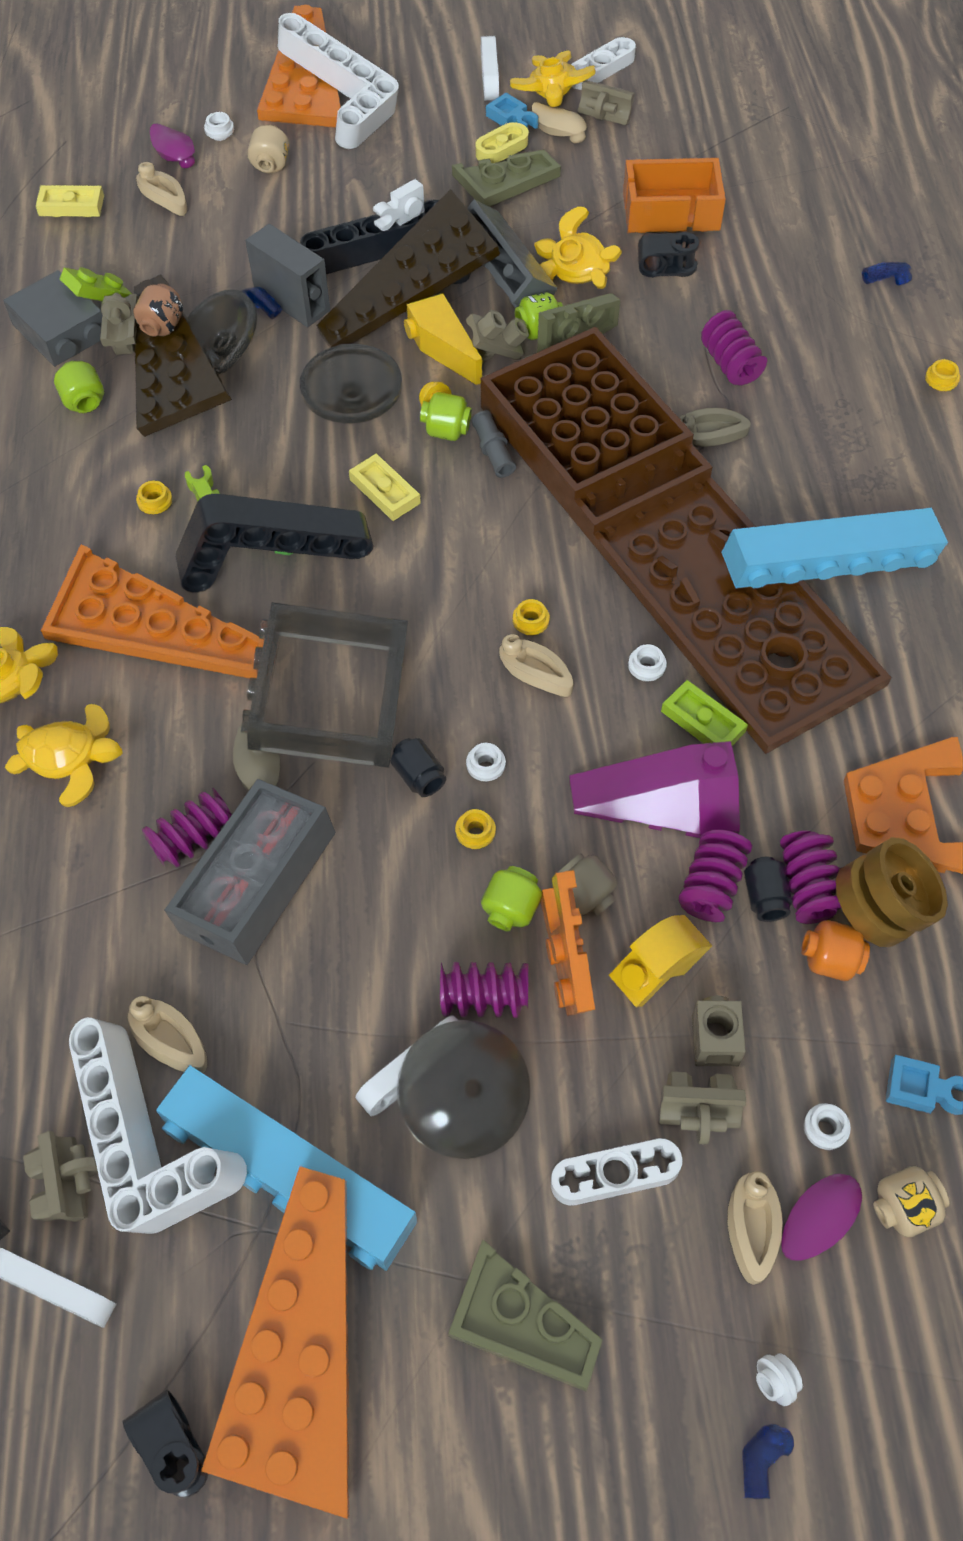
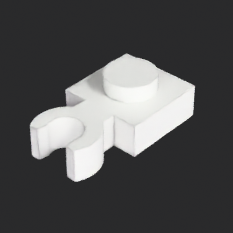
M414 179L391 192V201L377 203L373 207V211L381 218L375 220L374 224L382 231H386L392 227L394 222L401 226L424 212L423 185Z

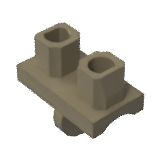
M585 80L582 83V95L578 113L593 116L598 120L604 119L628 125L635 93Z
M114 293L112 296H104L101 303L102 325L100 340L103 347L112 346L116 355L134 353L137 321L134 318L133 309L138 301L137 294H130L123 298L120 294Z
M490 310L484 317L472 313L466 318L467 324L473 330L471 341L483 361H488L494 354L518 360L523 355L521 343L529 337L524 320L514 318L509 324H506L500 312Z
M670 1072L666 1086L663 1085L659 1124L680 1125V1130H695L697 1143L707 1145L709 1143L710 1131L726 1132L727 1128H741L742 1112L746 1105L745 1090L737 1089L734 1077L728 1074H715L709 1078L708 1088L693 1087L692 1076L687 1072Z
M52 1131L38 1135L39 1146L23 1156L25 1172L29 1178L36 1180L44 1179L45 1191L33 1195L29 1200L31 1217L34 1220L45 1222L58 1219L78 1222L88 1218L84 1193L91 1191L89 1177L98 1174L95 1157H86L84 1145H77L76 1138L57 1137Z

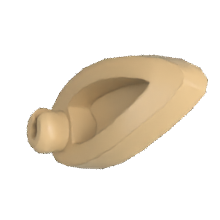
M538 102L533 103L532 112L538 115V127L543 132L554 136H570L572 143L584 141L586 137L584 131L587 125L579 114Z
M141 163L138 166L139 174L136 176L137 185L141 193L171 212L184 216L187 213V203L180 183L166 173L155 171L152 163Z
M510 634L503 638L499 650L500 658L513 676L547 692L563 697L571 696L574 684L572 675L558 655L545 646L519 639V636L515 634Z
M147 996L135 998L129 1006L128 1023L138 1044L150 1056L176 1070L185 1072L189 1065H191L201 1073H204L207 1068V1055L203 1042L195 1028L184 1015L162 1001L150 999Z
M760 1171L747 1173L738 1180L731 1194L728 1206V1230L735 1259L743 1277L748 1283L753 1285L761 1283L768 1277L775 1264L782 1239L783 1223L778 1195L768 1176Z

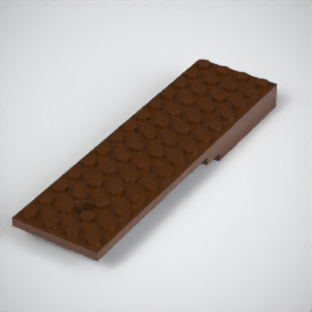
M596 326L481 378V409L491 412L500 432L505 435L513 448L730 712L748 724L746 731L765 754L889 685L892 677L805 580H800L793 584L785 582L767 584L760 588H752L751 586L735 588L721 552L733 529L756 526L711 477L713 467L693 446L694 434ZM773 653L780 657L791 656L796 665L791 668H782L774 665L768 656Z

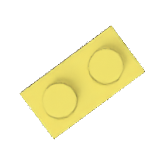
M41 185L36 202L38 215L53 217L100 216L104 199L102 186Z
M377 453L349 470L350 481L392 521L421 504L420 494Z

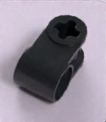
M690 232L673 234L650 233L644 235L638 242L639 271L642 275L651 278L658 276L687 277L694 274L698 264L695 259V252L699 248V238ZM683 242H685V248H682ZM683 261H686L685 267H683Z
M168 1389L123 1420V1426L130 1442L143 1459L154 1483L160 1490L178 1497H190L200 1491L208 1478V1473L201 1471L206 1457L190 1430V1425L184 1411ZM179 1459L189 1463L183 1469L186 1477L183 1481L172 1478L178 1471L176 1462Z

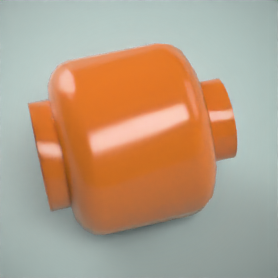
M824 920L816 926L814 931L808 930L802 942L801 953L807 956L811 972L841 981H849L856 974L861 975L864 972L870 955V944L864 941L862 933L856 931L852 926Z

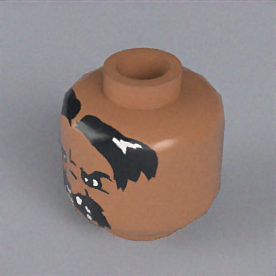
M166 284L147 286L133 309L134 318L139 324L140 329L150 336L170 335L183 314V304L179 294Z

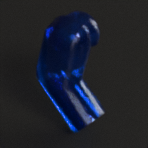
M883 262L866 267L862 271V278L866 284L894 276L895 284L900 286L911 282L913 277L910 273L912 268L906 262Z
M262 287L245 288L234 299L236 307L242 312H247L250 308H261L270 319H274L282 311V307Z
M777 1424L763 1426L744 1446L742 1450L745 1499H770L768 1469L781 1456H789L794 1448L793 1435L787 1428L780 1427Z

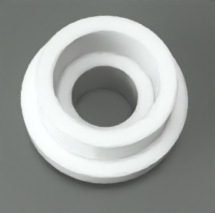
M214 112L207 116L204 129L208 137L222 141L233 134L234 124L226 113Z
M645 644L639 646L631 653L628 668L637 679L654 681L664 674L667 663L665 656L658 647ZM647 663V664H650V665H652V666H644V665H642V664Z
M491 743L476 745L469 752L466 759V767L469 774L480 781L495 780L505 770L506 760L503 752ZM487 761L492 763L493 765L484 767L480 766L479 764Z
M823 1103L814 1106L807 1113L804 1120V1131L810 1142L818 1148L834 1150L841 1147L849 1138L850 1122L847 1115L839 1107ZM826 1121L830 1123L834 1130L833 1134H824L819 1128V1122Z
M780 1353L775 1356L765 1355L758 1360L756 1379L765 1397L770 1401H776L782 1406H788L793 1403L797 1398V1393L803 1387L800 1373L794 1363L787 1356Z

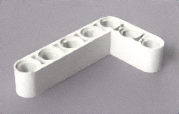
M285 13L280 16L278 26L279 51L351 98L337 112L335 140L343 148L353 149L358 147L394 114L399 87L397 80L300 15Z
M89 1017L77 1022L71 1030L69 1046L111 1225L116 1230L122 1232L158 1233L240 1190L246 1180L247 1168L243 1157L238 1153L203 1147L161 1167L127 1031L122 1026Z

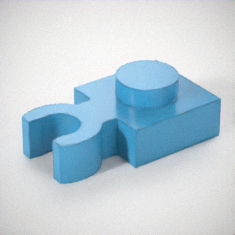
M507 92L486 105V116L501 126L516 122L525 125L527 128L528 125L535 129L538 128V115L527 111L526 104Z
M895 1054L890 1064L885 1102L926 1113H931L935 1109L937 1102L940 1103L945 1111L960 1115L963 1114V1102L954 1099L951 1090L955 1089L963 1092V1077L953 1076L947 1080L940 1079L939 1065Z

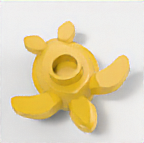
M569 50L559 53L556 57L533 56L532 64L537 68L531 72L529 78H511L510 87L521 91H535L546 98L550 107H558L562 103L563 96L574 84L589 79L595 75L596 70L593 65L576 70L573 65L567 63L571 59V52Z
M576 207L568 211L559 222L561 236L559 242L546 238L534 243L537 254L548 260L541 263L540 266L552 281L557 275L567 283L580 284L593 281L595 287L603 289L606 287V274L610 271V262H615L622 254V251L616 245L604 248L600 241L589 233L582 232L576 234L580 224L589 215V211L585 207Z
M0 627V646L2 647L0 648L1 704L16 698L20 694L24 699L32 696L39 688L43 677V672L40 668L55 662L58 656V648L54 643H42L24 651L22 636L13 628Z
M88 704L85 707L87 721L85 725L72 721H60L36 729L29 725L18 726L17 738L19 741L16 743L19 754L11 756L5 768L11 774H19L30 768L37 774L52 779L64 778L70 775V782L59 797V802L65 807H71L82 802L94 788L93 775L88 765L92 761L100 763L113 761L121 756L123 751L116 741L105 738L110 729L105 711L98 705Z

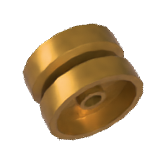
M891 837L867 852V855H862L839 869L836 878L837 898L844 915L852 927L862 933L864 939L879 947H893L909 938L915 931L920 932L945 917L948 906L947 894L939 872L930 859L916 845L903 838Z

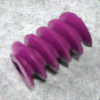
M721 311L710 318L705 324L701 333L702 343L708 349L710 355L714 357L716 364L720 366L721 371L726 375L730 383L740 386L749 384L763 373L767 365V358L762 356L760 347L756 346L754 339L749 336L748 331L743 328L741 321L737 319L733 311Z
M212 788L213 797L203 791L199 793L200 807L190 800L184 803L186 815L177 809L171 810L172 824L161 817L156 820L158 833L147 826L142 828L143 835L163 865L165 861H169L177 868L181 866L178 855L180 852H183L191 859L194 858L192 846L194 843L207 850L209 846L206 836L210 834L216 838L221 831L220 827L225 825L232 814L214 788Z
M710 830L701 835L699 847L694 853V861L689 867V875L684 881V889L680 892L678 899L681 907L688 914L704 921L724 922L725 916L721 911L732 909L733 901L730 897L737 894L738 886L735 883L742 880L743 873L740 869L747 865L748 859L745 855L750 854L753 845L742 835L726 830Z
M798 831L787 834L780 840V846L784 849L782 852L783 861L787 864V877L790 879V891L794 895L792 897V904L797 910L795 917L799 923H820L821 921L831 919L837 913V910L842 909L837 896H834L837 894L836 880H831L837 877L840 867L828 865L837 860L835 851L826 850L834 843L833 837L830 835L818 834L812 831Z
M441 962L440 1008L443 1017H449L454 1004H456L461 1017H467L471 1005L475 1006L478 1017H484L488 1005H492L495 1016L500 1018L505 1006L509 1005L513 1018H518L523 1005L528 1008V963H522L518 975H515L511 963H505L501 975H498L494 963L488 962L484 974L481 975L476 962L470 963L466 974L462 973L459 962H453L449 974H445Z

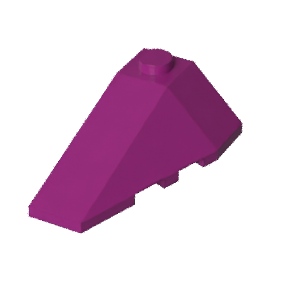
M731 741L688 745L569 775L574 814L619 823L629 820L649 824L648 828L660 831L662 827L685 831L686 836L700 838L701 835L710 830H726L737 834L740 832L739 778Z

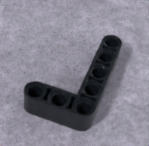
M439 200L424 201V212L401 226L394 222L392 227L386 231H382L374 224L375 220L381 218L378 214L306 233L301 237L300 244L324 259L326 274L381 260ZM469 273L468 275L464 276L463 278L457 280L452 284H462L466 282L470 278L471 273Z
M209 494L200 498L194 508L176 551V562L182 588L188 592L199 593L206 591L214 584L230 547L360 559L369 555L374 545L365 515L356 510L226 494Z

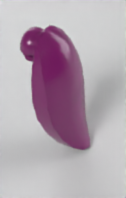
M158 123L151 125V142L162 159L172 162L179 161L180 167L184 169L194 165L195 158L192 155L195 153V148L188 135Z
M833 1174L816 1182L800 1196L792 1208L783 1230L781 1245L782 1253L786 1259L802 1261L815 1257L831 1248L845 1236L854 1224L862 1203V1191L860 1184L855 1178L846 1174Z

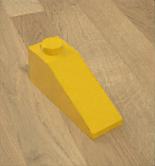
M444 294L407 304L408 319L404 320L405 331L409 339L415 340L420 351L473 384H481L482 358L473 346L470 337Z

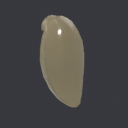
M704 408L679 416L680 420L694 434L692 444L702 447L717 446L744 438L748 435L751 426L750 421L745 416L724 408Z
M245 719L238 728L234 742L233 764L236 773L248 791L257 779L277 786L280 779V756L278 749L269 734L259 723L253 719Z

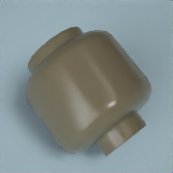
M580 853L558 872L574 870L577 887L573 888L576 908H579L581 915H585L592 910L598 916L616 900L611 893L616 889L618 880L596 855L584 857Z

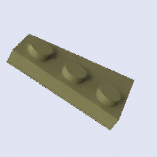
M545 150L509 155L507 161L491 163L490 159L478 160V166L464 168L463 163L452 165V176L475 200L489 207L560 177L561 166Z
M613 293L539 312L537 352L595 326L602 334L616 327L619 320L620 299Z
M482 1240L450 1327L449 1337L587 1391L603 1339L561 1304L553 1301L534 1285L530 1278L518 1268L510 1265L496 1253L494 1248Z

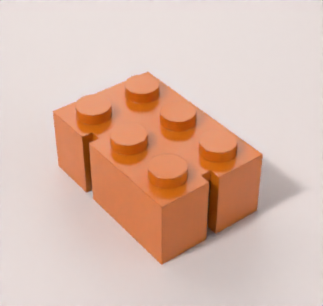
M719 158L626 160L623 196L628 233L686 231L687 227H692V231L700 232L721 230L726 198Z

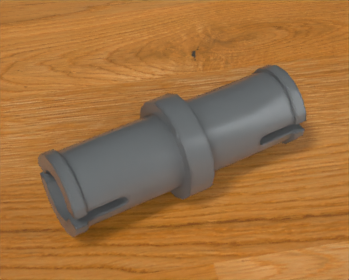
M490 411L476 413L471 422L481 440V451L489 457L497 477L504 478L511 475L516 470V464L506 447L508 441L505 435L499 432Z

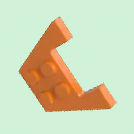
M951 737L846 774L844 786L856 851L867 854V852L891 837L903 838L916 845L930 859L938 872L945 873L946 870L963 874V842L942 843L939 841L925 777L962 774L963 756L958 737Z
M574 870L556 873L552 877L553 888L542 890V899L540 901L549 939H546L548 959L550 965L555 964L559 979L558 982H554L555 996L558 1007H565L567 1016L595 1010L587 953L583 952V938H580L579 933L582 918L579 908H576L573 888L577 887Z

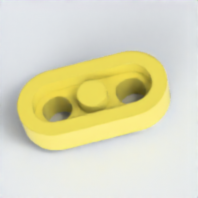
M511 122L481 136L476 141V158L478 160L490 159L491 163H497L507 159L509 155L522 151L528 146V128L521 123Z

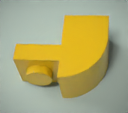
M685 915L670 916L655 924L629 946L632 951L609 974V977L635 1007H641L671 977L685 975L712 945Z

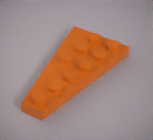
M309 5L294 6L292 13L300 15L326 32L322 8ZM278 50L257 108L258 120L336 127L337 112L341 108L337 89Z
M83 544L80 545L41 629L46 640L259 680L270 650L267 640L232 622L225 623L213 617L211 611L200 605L197 608L185 602L182 596L138 573L131 574L123 570L117 562L107 557L105 560L100 558Z
M299 1166L201 1471L348 1519L347 1181Z

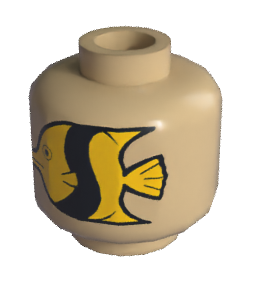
M264 125L256 128L251 135L248 147L250 163L256 169L265 173H276L282 170L288 156L289 140L284 132L276 126Z
M918 1166L907 1167L881 1179L877 1187L879 1200L873 1202L876 1214L883 1226L887 1229L893 1226L898 1233L905 1237H914L940 1225L946 1215L945 1208L949 1207L950 1204L947 1192L936 1174L932 1171L925 1172Z

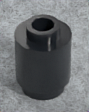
M407 738L394 747L390 762L412 792L418 793L421 797H428L443 787L446 782V776L443 774L444 767L422 739Z
M768 856L751 861L750 866L744 870L751 910L756 913L757 919L763 922L778 921L786 918L791 913L790 906L793 900L785 864Z

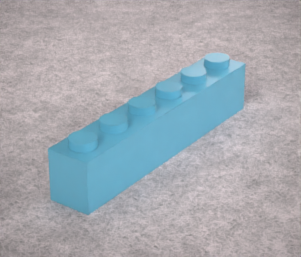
M924 508L733 529L721 553L735 588L750 586L752 588H760L767 584L785 582L793 584L800 580L817 578L826 580L834 576L850 574L859 576L867 572L883 570L892 572L900 568L916 566L918 568H925L937 561L938 556L948 544V541L933 509Z
M189 1065L156 1109L165 1123L161 1129L177 1142L184 1144L189 1139L201 1148L206 1147L234 1152L243 1157L247 1168L246 1180L243 1186L254 1193L263 1188L275 1196L272 1204L283 1213H285L299 1166L345 1179L347 1181L346 1245L352 1248L348 1255L369 1270H372L376 1264L387 1271L417 1224L415 1211L191 1065Z

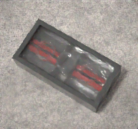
M257 779L164 909L178 932L242 964L248 965L336 833L326 807Z

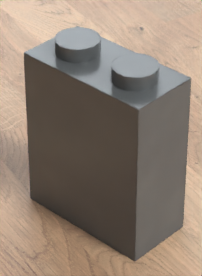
M267 224L245 240L254 291L306 327H310L331 311L325 261L322 257L271 224Z
M59 270L3 300L12 325L54 367L101 341L102 325L101 310L90 299L76 296L60 280L62 273Z

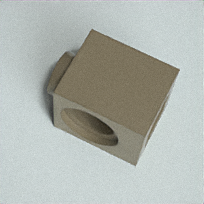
M709 996L702 1001H697L692 1013L695 1066H739L746 1052L741 1001H729L724 996ZM710 1023L721 1024L726 1028L728 1035H714L707 1025Z

